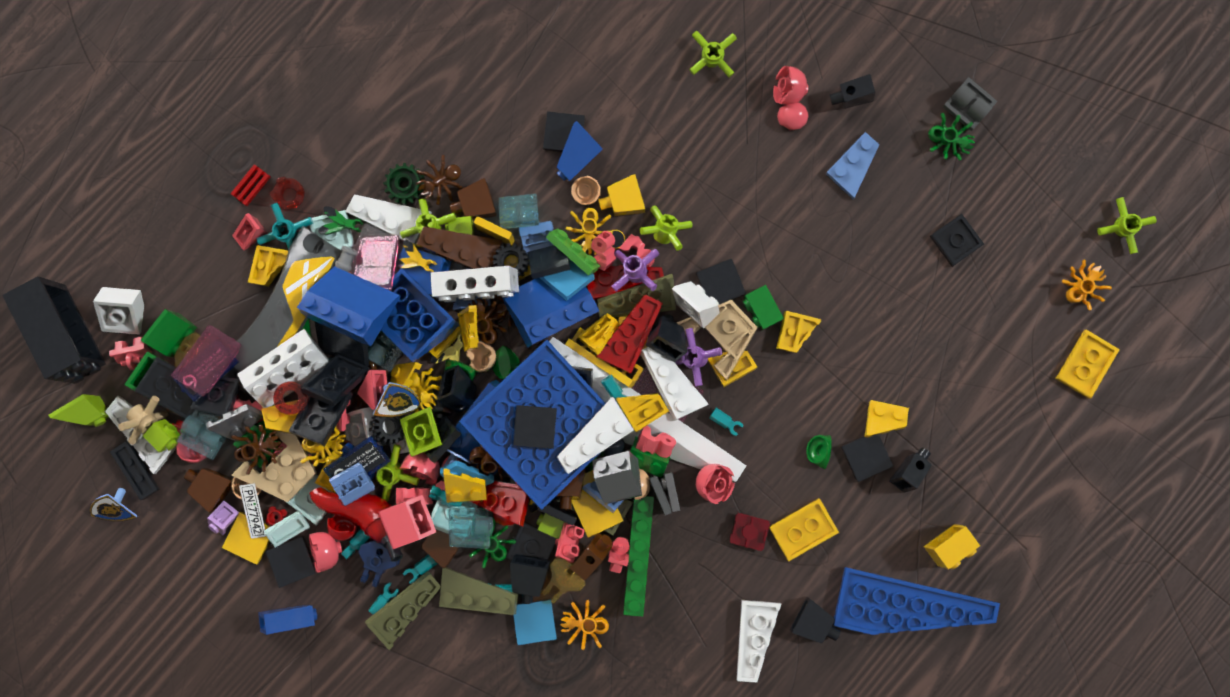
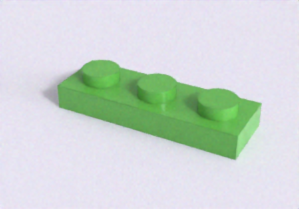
M555 229L546 236L553 245L588 276L599 269L600 265L596 259L586 254L582 247L569 239L567 233L563 230Z

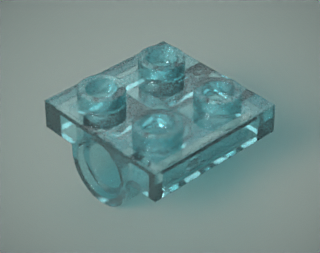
M537 194L499 197L500 227L507 229L539 225Z
M381 330L372 346L367 345L369 359L389 372L392 371L403 354Z
M195 410L183 422L180 429L181 435L177 442L214 460L227 437L208 430L205 423L210 420L214 423L221 419L212 414Z
M450 506L449 547L488 549L490 547V536L493 531V519L489 516V510Z

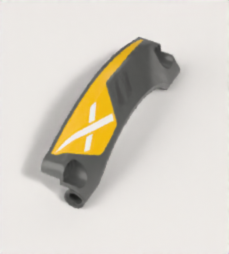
M302 226L290 245L284 268L269 300L248 330L225 351L233 361L219 372L218 375L240 380L237 375L239 372L302 330L308 318L299 311L297 306L306 292L335 266V262L340 256V249ZM241 385L239 391L250 396V394L245 390L243 385Z

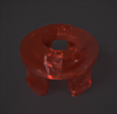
M285 176L276 179L277 184L273 191L270 192L273 201L278 203L283 209L297 208L303 202L305 196L301 183ZM288 188H293L297 193L296 198L291 201H286L283 198V193Z
M290 381L282 383L276 388L273 402L279 412L292 415L303 410L307 403V395L301 392L302 385ZM295 391L298 395L297 403L294 405L286 404L283 400L285 392Z

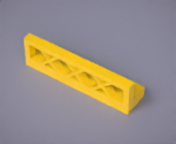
M581 327L572 340L568 339L565 344L566 346L630 388L634 386L644 368L635 364L634 367L638 371L631 379L626 376L625 371L622 370L620 372L617 370L619 368L612 367L610 364L596 358L592 350L590 352L585 349L588 348L586 345L581 346L576 343L579 339L578 335L585 331Z

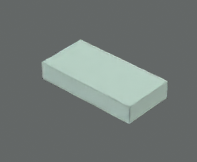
M298 510L264 530V533L276 548L310 526Z

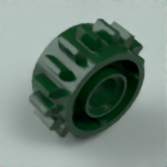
M403 163V166L396 164L394 169L390 168L389 175L385 174L387 181L383 182L384 186L388 187L384 190L386 194L390 193L388 197L391 200L395 198L396 204H399L401 201L404 206H406L407 202L414 204L415 199L420 200L419 196L423 190L418 191V189L424 183L419 185L416 183L425 179L424 175L416 172L420 169L415 170L413 164L408 167L406 163ZM403 181H409V185L406 188L400 187Z

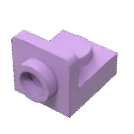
M223 501L207 518L209 529L216 534L219 532L224 535L226 528L237 518L239 512Z

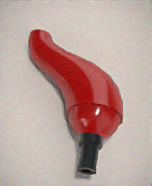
M323 487L316 488L310 492L309 495L312 502L319 509L353 521L360 526L367 536L376 542H381L383 547L387 549L392 562L403 558L399 547L392 549L378 513L392 506L388 501L376 495L366 494L345 506L337 493L328 492Z

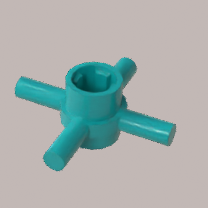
M274 203L271 207L277 222L272 226V232L258 237L257 242L261 245L277 239L285 242L289 250L297 235V230L301 229L302 226L312 225L313 220L311 217L296 223L286 220L283 217L279 204ZM287 224L289 233L282 235L281 232L284 231L283 226Z

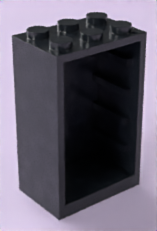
M37 276L2 295L44 379L76 384L84 380V376L95 374L101 371V367L106 365L65 284Z

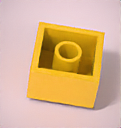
M958 524L952 525L924 546L937 566L948 570L958 567L963 558L973 556L977 552L976 549L980 547L968 528Z

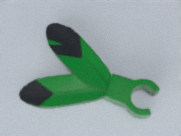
M329 206L323 208L324 213L334 222L320 227L318 230L320 234L328 235L345 228L361 232L359 228H355L356 224H363L361 220L346 219L337 210Z

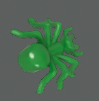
M941 113V126H933L928 132L929 139L934 143H939L932 147L930 152L946 145L943 152L944 159L946 160L948 158V149L950 144H952L953 155L959 161L962 160L960 154L956 151V144L961 148L962 153L970 154V152L964 149L970 150L974 147L969 143H975L971 140L975 136L966 135L962 138L958 136L971 127L973 123L970 122L957 132L955 126L961 116L957 115L952 126L947 128L945 125V114Z
M484 517L481 518L484 525L480 520H476L478 526L472 523V528L475 532L468 528L473 535H481L482 539L463 541L464 544L483 542L478 549L469 555L473 557L484 548L486 553L482 568L486 567L489 552L495 561L499 562L506 558L507 550L500 543H516V540H501L497 538L509 526H504L492 536L496 526L494 517L489 533L486 532L487 521Z

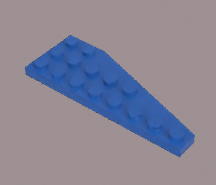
M845 567L833 625L876 635L900 631L959 627L962 625L990 624L997 621L1000 603Z

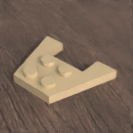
M732 300L718 305L720 313L705 327L708 333L727 352L714 365L715 369L726 381L757 330V326ZM691 317L677 322L684 330L693 328L694 334L702 328Z
M277 431L275 435L287 445L275 458L277 463L271 462L266 467V471L261 473L253 467L251 473L247 475L246 472L251 464L246 461L232 476L248 484L255 483L257 488L289 502L317 472L311 460L303 464L300 462L308 454L302 448L299 437L294 434Z

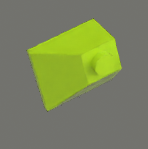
M82 394L49 414V417L52 419L95 427L106 422L105 419L109 418L105 412L107 407L101 397Z
M431 407L400 419L411 457L442 445Z

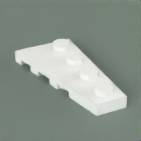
M354 194L346 209L347 213L403 241L409 240L415 245L420 233L406 238H402L400 235V231L416 226V220L421 215V210L418 208Z
M649 347L642 349L640 354L674 421L709 405L672 360Z
M117 396L105 412L118 428L120 423L129 421L126 415L134 406L121 396ZM134 428L122 431L124 435L127 437V441L129 440ZM141 433L136 444L130 445L134 446L140 458L150 467V471L153 474H157L175 451L176 446L170 451L158 452L143 437L144 434Z
M613 397L607 401L576 437L556 456L567 474L634 431Z
M741 600L737 681H758L781 603Z

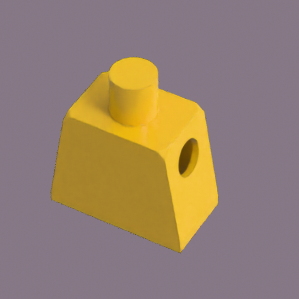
M635 174L608 186V197L598 199L601 210L612 207L614 216L645 213V206Z

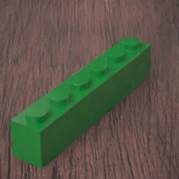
M646 496L639 500L634 498L624 615L641 617L644 615L654 496Z

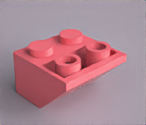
M423 495L412 497L378 512L392 549L436 533Z

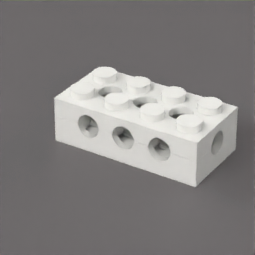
M511 266L432 272V297L439 298V301L456 302V298L470 301L475 300V296L483 299H493L494 295L513 297V293H519L518 269Z
M303 329L237 375L245 390L263 408H267L307 382L329 360L318 344Z

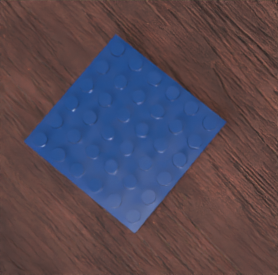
M546 340L458 422L542 510L599 455L597 454L569 474L565 472L556 458L606 403L554 346ZM516 405L557 408L554 449L513 446Z

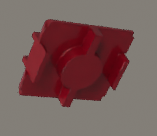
M737 513L730 536V543L758 551L764 550L770 521Z

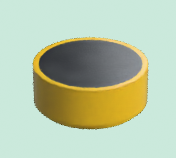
M612 230L615 237V244L612 247L617 250L625 242V236L620 230Z

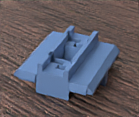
M551 221L519 227L523 250L526 251L527 256L529 251L553 245L546 238L549 232L553 231Z
M359 462L329 479L332 487H334V491H336L339 499L345 506L375 490L373 482Z

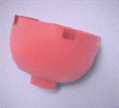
M783 66L776 76V80H779L778 86L773 88L775 102L782 105L798 103L808 92L805 74L791 66Z
M425 452L413 457L409 453L403 460L400 470H403L405 474L426 480L425 484L434 485L439 478L440 463L439 461L433 463Z
M720 464L706 465L699 471L696 477L695 485L698 494L704 500L714 504L726 501L734 489L735 483L732 482L733 472L730 468Z
M326 532L309 534L311 554L314 561H316L314 562L316 572L319 573L331 569L336 565L339 553H342L340 541L336 542Z

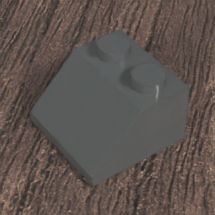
M630 451L592 460L594 480L605 505L642 496L638 458Z

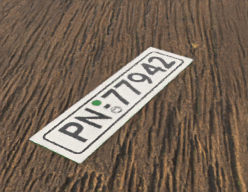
M255 483L239 485L251 538L265 537V526Z

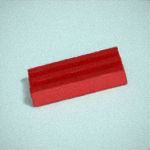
M254 164L231 192V195L248 206L271 177ZM263 175V178L259 181V183L255 186V188L244 200V196L255 185L256 181L260 178V176Z

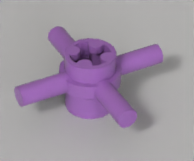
M655 248L642 260L636 255L627 257L620 250L614 253L624 266V275L611 286L614 291L617 292L629 280L633 283L643 282L651 291L657 288V285L647 276L646 267L659 255Z
M693 328L685 329L688 342L687 353L674 363L676 365L685 364L686 367L691 368L695 387L702 386L700 368L706 365L708 358L722 355V349L703 350L701 347L696 346ZM697 353V358H693V354Z

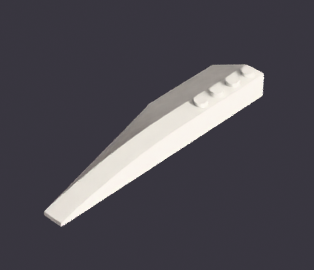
M552 337L549 342L571 366L593 369L592 389L607 403L611 396L601 381L610 374ZM615 378L623 390L622 394L626 396L640 395ZM668 412L647 425L652 429V436L656 437L664 432L676 440V445L670 455L672 460L698 469H702L709 464L726 466L733 472L732 481L735 482L746 467L745 464L680 420L674 421ZM642 429L637 432L632 431L622 439L625 443L632 445L635 436L638 437Z

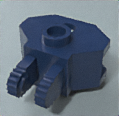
M371 541L362 544L358 553L365 563L363 566L365 569L360 582L366 583L372 570L377 572L372 581V586L377 587L386 569L399 565L400 560L392 562L387 549L383 547L381 542Z

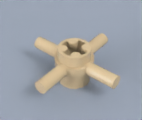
M152 396L146 408L142 404L131 408L126 415L129 421L118 425L120 431L134 428L128 440L130 444H136L141 433L145 434L154 422L168 416L166 410L153 413L160 400L158 397Z

